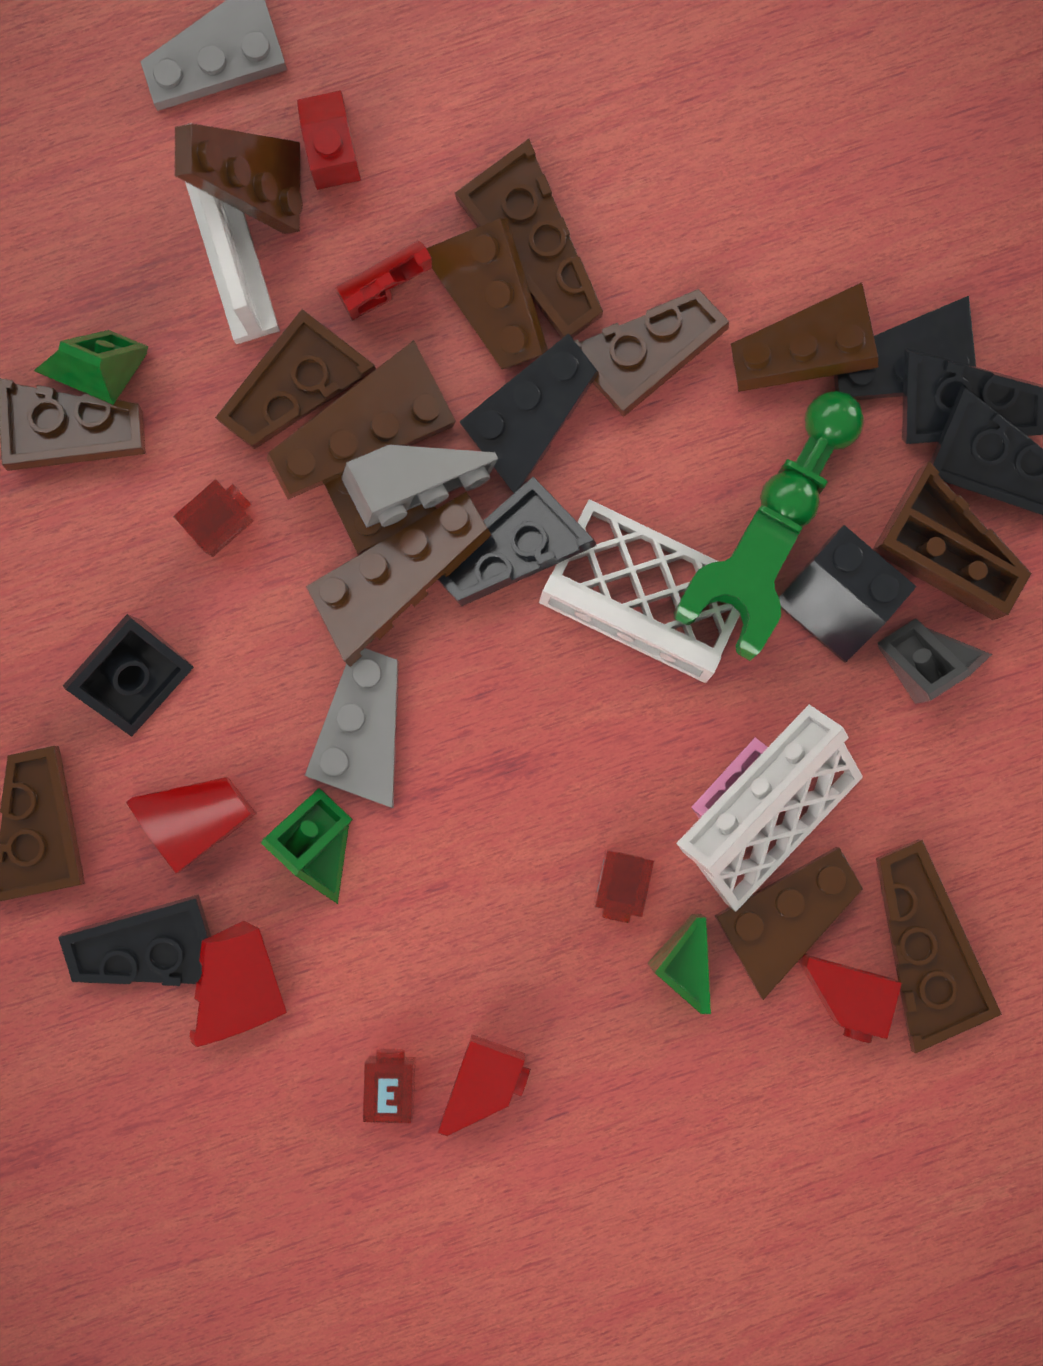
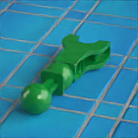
M839 391L827 392L816 397L809 404L804 417L805 428L809 438L795 462L787 459L781 466L778 474L772 476L765 483L760 495L761 506L754 514L731 557L725 561L712 562L698 569L674 612L675 620L684 625H690L695 622L696 618L699 617L702 610L708 604L716 602L731 604L740 613L743 623L740 637L735 645L736 652L749 661L760 653L781 617V603L775 590L774 581L802 527L809 524L816 516L820 505L819 494L828 483L820 474L834 450L844 449L852 445L861 435L864 425L863 413L860 404L850 394Z

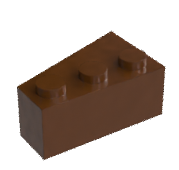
M929 461L914 475L873 550L884 559L991 620L1009 615L1032 573L992 529L988 530L969 509L970 505L961 495L957 496L938 475L940 472Z

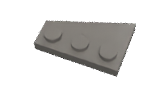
M226 0L140 61L157 111L287 70L265 0Z
M364 648L360 652L362 657L351 667L346 664L305 776L394 808L399 661Z

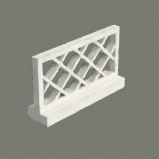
M185 182L234 342L240 344L279 332L278 322L244 213Z
M589 499L578 523L586 531L585 528L593 515L610 524L615 538L596 544L597 546L556 564L542 591L539 603L699 681L707 683L715 673L721 660L722 652L740 613L731 604L718 606L717 603L708 604L710 609L701 612L695 622L713 616L719 632L714 647H711L696 640L691 625H684L677 620L666 624L655 620L648 603L671 596L676 609L681 600L679 593L685 592L690 583L687 582L676 586L667 563L684 559L692 563L697 572L698 569L705 565L719 561ZM620 529L630 534L622 536ZM638 539L651 543L657 559L634 566L625 543ZM618 546L626 569L603 576L595 553ZM662 549L672 554L664 556ZM587 556L595 579L578 583L562 574L569 561ZM660 566L668 589L645 596L637 573ZM629 576L637 599L623 604L611 599L606 583ZM599 586L601 593L594 591L590 588ZM640 606L643 614L632 608ZM730 611L724 623L721 613ZM682 626L685 634L675 630V628Z
M810 704L676 843L682 852L696 863L723 901L735 912L863 778L844 743L849 738L844 728ZM844 771L831 786L835 772ZM818 777L815 789L808 792L812 778ZM809 805L807 812L799 820L803 806ZM786 811L782 824L776 825L779 812ZM777 839L776 845L767 853L770 841ZM754 845L750 858L743 860L746 847ZM745 874L743 880L734 888L737 876Z

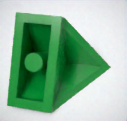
M105 330L60 341L58 350L33 371L114 405L146 357L149 346L113 331Z
M318 788L261 841V844L296 877L338 904L348 829L353 819Z
M692 914L648 962V965L659 978L700 1014H711L706 917L702 914Z

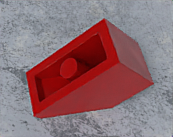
M339 90L298 99L300 127L310 172L316 189L320 190L361 181L342 91Z
M807 954L802 956L799 960L801 967L831 1019L839 1026L845 1028L844 1036L865 1043H871L873 1036L888 1039L902 983L890 977Z
M472 1034L438 1133L449 1136L509 1107L513 1094L522 1096L531 1070L523 1066L525 1053Z

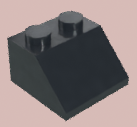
M843 525L828 539L779 598L782 610L845 663L890 619L917 586Z

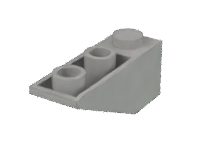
M387 445L347 462L342 475V481L366 528L379 522L385 527L400 521L407 515V510L420 504L425 509L431 508L449 497L448 492L462 486L466 491H469L486 483L490 479L489 475L498 457L495 452Z

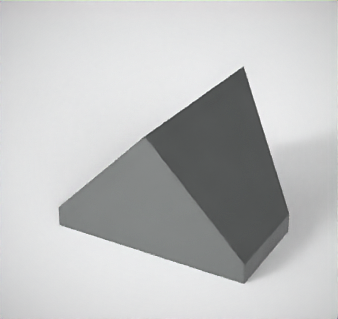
M916 618L877 643L880 651L915 704L933 700L970 676L993 655L926 628Z

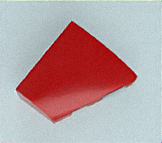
M417 240L335 287L351 320L353 321L393 300L391 289L432 269V258L424 244Z
M228 777L135 796L126 802L143 830L176 874L180 873L216 843L223 841L257 814Z
M242 921L202 940L199 962L202 965V974L196 983L194 997L199 1002L196 1030H190L189 1036L194 1046L200 1047L224 1040L287 1013L258 927Z

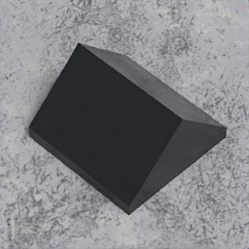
M127 614L65 682L63 687L132 737L194 667L146 623Z

